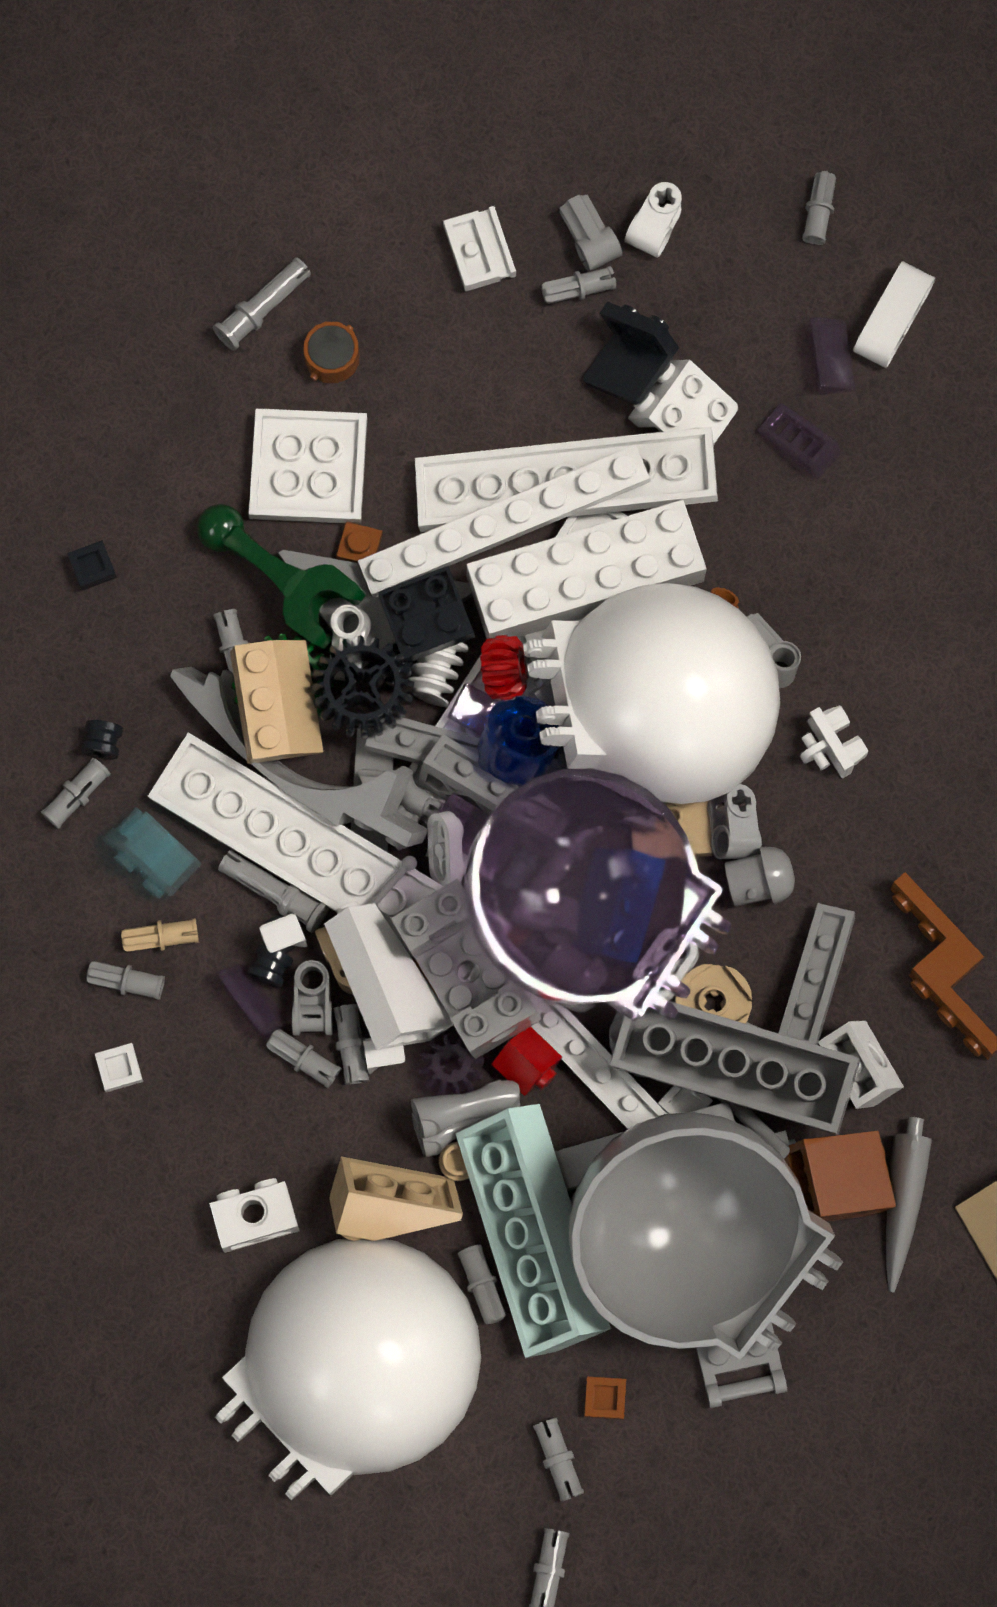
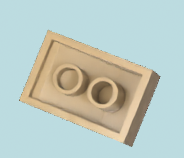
M341 1157L329 1197L336 1234H340L352 1241L361 1239L381 1240L461 1221L463 1215L455 1182L446 1176Z

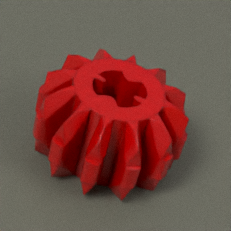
M499 635L495 636V638H488L481 647L480 670L482 671V682L484 683L485 692L491 699L511 700L513 697H522L527 688L526 656L523 643L517 636Z

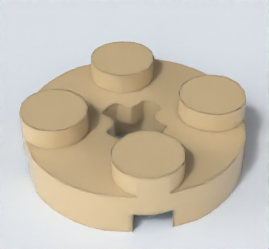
M703 964L692 969L681 980L675 997V1003L746 1024L752 1009V993L746 979L734 968ZM709 993L713 997L720 994L724 999L720 1003L722 1010L716 1012L714 1009L708 1011L704 1007L707 1003L705 996Z

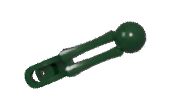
M212 505L206 508L198 518L197 534L202 544L216 552L231 550L235 555L249 561L264 572L284 595L283 615L286 624L320 650H325L332 640L331 635L319 623V612L322 606L330 599L336 598L346 600L355 606L359 605L366 596V592L333 565L321 564L303 570L273 556L244 531L242 516L229 505Z

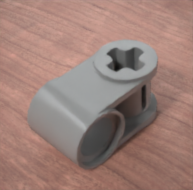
M739 784L731 792L709 800L707 810L712 836L711 848L714 856L718 859H742L758 855L762 846V839L758 827L756 798L752 790L746 785ZM746 802L745 806L739 808L738 805ZM724 803V806L717 808L719 804Z
M305 961L295 971L292 1007L293 1036H299L301 1032L324 1031L326 1035H332L331 981L328 970L319 961ZM310 971H317L323 976V982L315 989H308L302 984L304 975Z

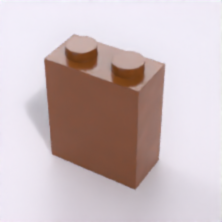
M879 1131L803 1139L788 1146L790 1152L784 1160L799 1181L807 1209L823 1220L835 1221L872 1216L896 1207L885 1160V1150L881 1143Z

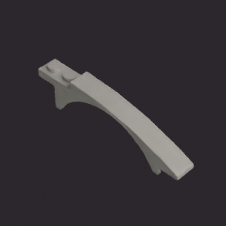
M193 667L173 669L170 677L189 702L225 741L247 760L239 706L234 703L237 693L236 690L231 688V684L235 682L234 674L228 670H223L221 676L213 672H209L206 675ZM279 760L251 764L282 791L337 826L354 822L365 830L380 832L386 836L385 840L388 843L399 848H407L423 843L428 830L426 827L397 812L413 774V770L406 766H401L395 771L388 769L376 778L361 785L334 786L305 778L283 765Z

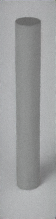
M730 1103L732 1113L747 1128L752 1129L774 1147L783 1159L789 1154L790 1148L751 1109Z

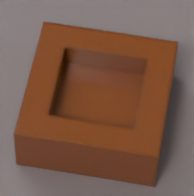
M587 1376L584 1417L624 1420L626 1379Z

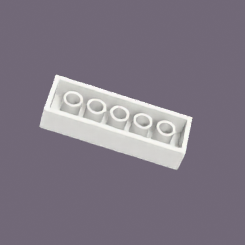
M680 500L468 563L467 580L486 639L499 635L521 637L546 629L552 620L575 621L584 618L608 598L638 586L662 583L692 586L704 582L707 568L684 500Z

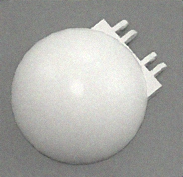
M674 583L638 586L608 598L581 621L552 620L542 635L543 639H533L523 644L525 656L546 658V660H536L527 665L529 677L551 680L555 706L541 707L536 711L537 723L559 725L557 728H545L540 732L541 744L563 746L567 769H595L625 790L655 801L676 804L705 802L731 792L749 777L772 742L780 709L778 671L770 649L756 626L738 608L716 594L698 587Z
M337 1239L310 1249L284 1267L263 1292L251 1318L245 1357L222 1377L237 1395L219 1411L215 1418L220 1423L228 1421L246 1403L254 1413L235 1428L232 1434L237 1442L242 1440L262 1421L291 1452L270 1472L269 1477L274 1482L282 1479L298 1461L307 1470L299 1480H296L289 1486L285 1493L291 1500L298 1496L315 1479L332 1495L352 1475L389 1472L416 1462L448 1438L464 1418L477 1389L481 1350L478 1325L468 1299L445 1269L425 1253L398 1241L387 1239L376 1241L367 1239L358 1241Z

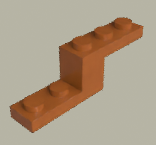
M905 872L892 885L891 891L894 893L892 900L904 913L907 914L911 911L920 921L918 927L926 938L932 942L937 939L941 943L912 968L909 976L913 981L910 985L922 999L930 998L939 1007V1010L936 1012L949 1028L952 1029L956 1026L965 1035L963 1042L975 1056L979 1057L982 1054L989 1060L997 1053V1036L952 989L981 963L984 956Z

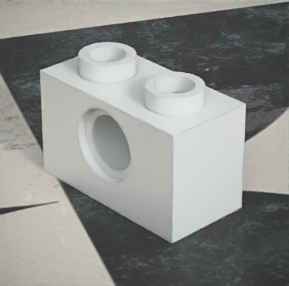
M866 1021L847 1022L818 1041L822 1047L860 1058V1064L850 1094V1099L856 1109L874 1107L904 1088Z
M276 1178L264 1180L254 1184L255 1190L243 1194H240L239 1189L226 1191L216 1196L218 1201L209 1203L224 1253L299 1231L285 1181L278 1183ZM252 1204H258L264 1208L263 1218L256 1223H249L243 1219L244 1210Z

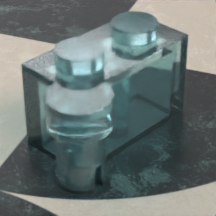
M137 807L133 808V811L116 829L111 827L102 837V840L117 853L114 859L129 873L134 869L146 879L142 885L157 899L163 895L169 900L202 865L196 857L147 812L143 814Z

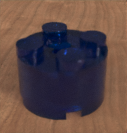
M522 695L516 696L514 700L503 702V699L492 707L479 737L477 751L479 756L478 764L482 770L489 772L492 776L505 783L514 784L521 788H529L548 772L559 746L541 744L540 732L549 727L557 728L559 725L537 723L536 711L548 705L534 697Z

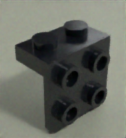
M607 301L599 314L609 326L613 335L584 375V381L589 387L637 405L646 397L678 351L679 346L668 332V324L655 315H651L648 318L629 305L624 304L620 307Z

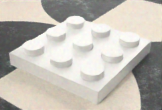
M256 409L249 518L361 524L367 413Z

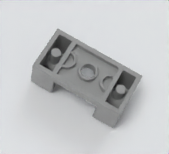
M458 878L390 918L443 1004L469 1052L475 1059L542 1020ZM466 962H473L480 969L478 978L471 983H465L458 977L460 966Z

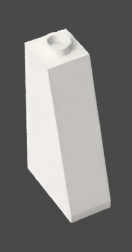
M353 901L337 908V915L324 923L376 1050L427 1042L453 1026L447 1011L375 903L358 905L357 901Z

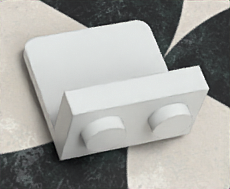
M671 360L640 404L633 405L635 409L628 419L638 427H655L660 432L712 427L714 444L736 414L738 405L691 360Z

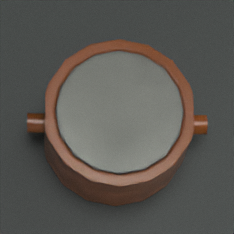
M324 322L316 325L308 332L304 341V358L312 380L316 381L319 379L324 383H339L347 380L355 373L359 365L360 352L358 340L351 325L345 326L340 322Z

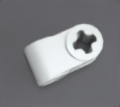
M661 182L650 190L643 206L635 215L628 228L624 240L626 243L658 258L661 255L681 214L682 198L677 186L673 183ZM666 200L671 201V204L667 203L664 208L659 206V203L664 204Z

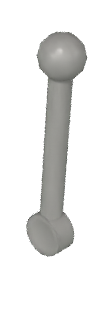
M406 856L402 860L401 868L369 904L375 903L378 905L407 871L415 869L417 866L415 857Z

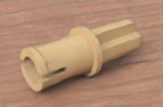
M196 918L162 924L161 920L157 921L158 925L124 929L121 933L124 951L127 952L161 947V951H163L165 946L193 942L199 943Z

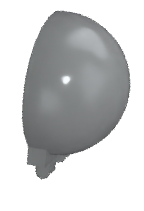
M697 1112L664 1114L637 1123L613 1138L592 1160L576 1189L569 1218L571 1260L582 1291L602 1317L621 1332L648 1344L677 1349L717 1345L742 1360L755 1341L776 1352L782 1342L774 1333L765 1328L772 1322L787 1332L792 1331L797 1323L780 1308L802 1279L822 1290L829 1282L823 1273L812 1267L817 1260L834 1270H838L843 1263L836 1253L827 1248L835 1237L830 1223L807 1209L799 1181L781 1154L752 1129L725 1117Z

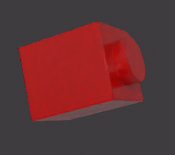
M530 1026L508 1041L492 1065L507 1080L515 1081L519 1085L520 1093L526 1096L535 1087L543 1090L551 1083L557 1075L553 1069L562 1056Z

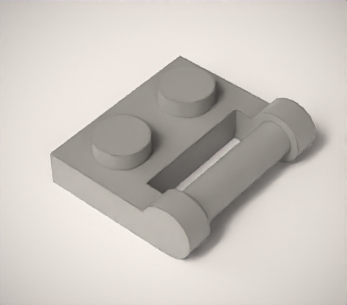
M770 1322L765 1329L774 1333L772 1322ZM755 1341L742 1360L717 1345L696 1347L710 1408L722 1406L723 1401L774 1391L775 1394L787 1392L786 1379L778 1349L776 1352ZM767 1364L769 1366L770 1375L722 1386H718L716 1381V1375Z

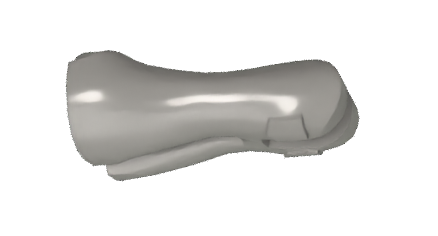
M497 1080L468 1093L411 1099L413 1126L423 1156L427 1158L439 1155L450 1142L457 1138L456 1133L507 1108L520 1107L519 1085L515 1081Z

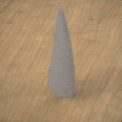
M909 1117L906 1134H895L893 1137L889 1177L896 1207L887 1210L886 1267L889 1292H895L908 1255L920 1210L932 1139L922 1136L924 1119Z

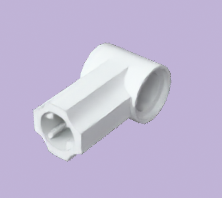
M342 605L337 608L331 617V627L333 629L332 646L337 647L340 652L343 651L342 640L345 638L350 641L351 647L357 646V637L360 635L364 637L366 646L367 636L371 630L369 616L363 610L352 605ZM351 614H357L359 618L358 628L352 633H346L343 629L344 620ZM364 661L354 662L357 667L364 668ZM341 670L334 677L335 680L346 681Z

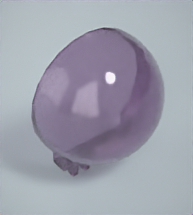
M587 768L562 769L533 778L506 795L482 822L469 850L464 876L466 913L475 939L491 964L514 985L544 1000L571 1006L609 1004L632 1021L642 1018L650 1006L667 1018L674 1019L678 1009L657 994L659 989L663 986L675 996L687 999L691 992L690 988L670 974L689 942L710 954H715L719 948V944L714 939L698 929L701 923H706L721 934H728L732 928L726 919L711 909L723 888L699 872L688 836L671 810L648 789L622 775Z

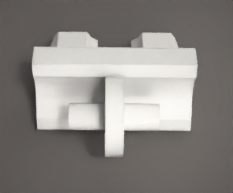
M839 705L824 712L818 707L809 713L811 718L807 722L819 742H816L812 733L804 735L802 740L808 749L800 757L804 763L815 760L820 770H823L830 766L829 761L824 755L826 753L840 777L844 778L852 773L854 765L867 756L868 749L858 735L843 744L839 740L836 733L850 724L842 706Z

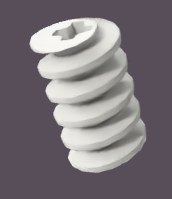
M459 643L417 659L419 663L411 666L414 677L408 678L414 681V689L410 692L427 703L447 707L449 702L440 695L441 693H453L454 688L445 681L446 679H458L459 675L450 669L451 665L462 666L464 661L455 654L456 652H468L469 647L464 643Z

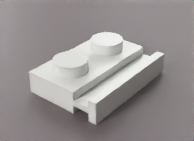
M494 206L489 207L485 211L479 212L477 210L443 221L465 292L499 282L500 279L509 276L511 278L516 277V270Z

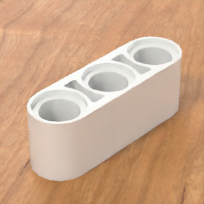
M902 261L862 330L853 352L887 368L934 284L935 277Z

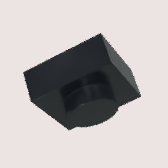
M103 540L67 553L82 591L117 578Z

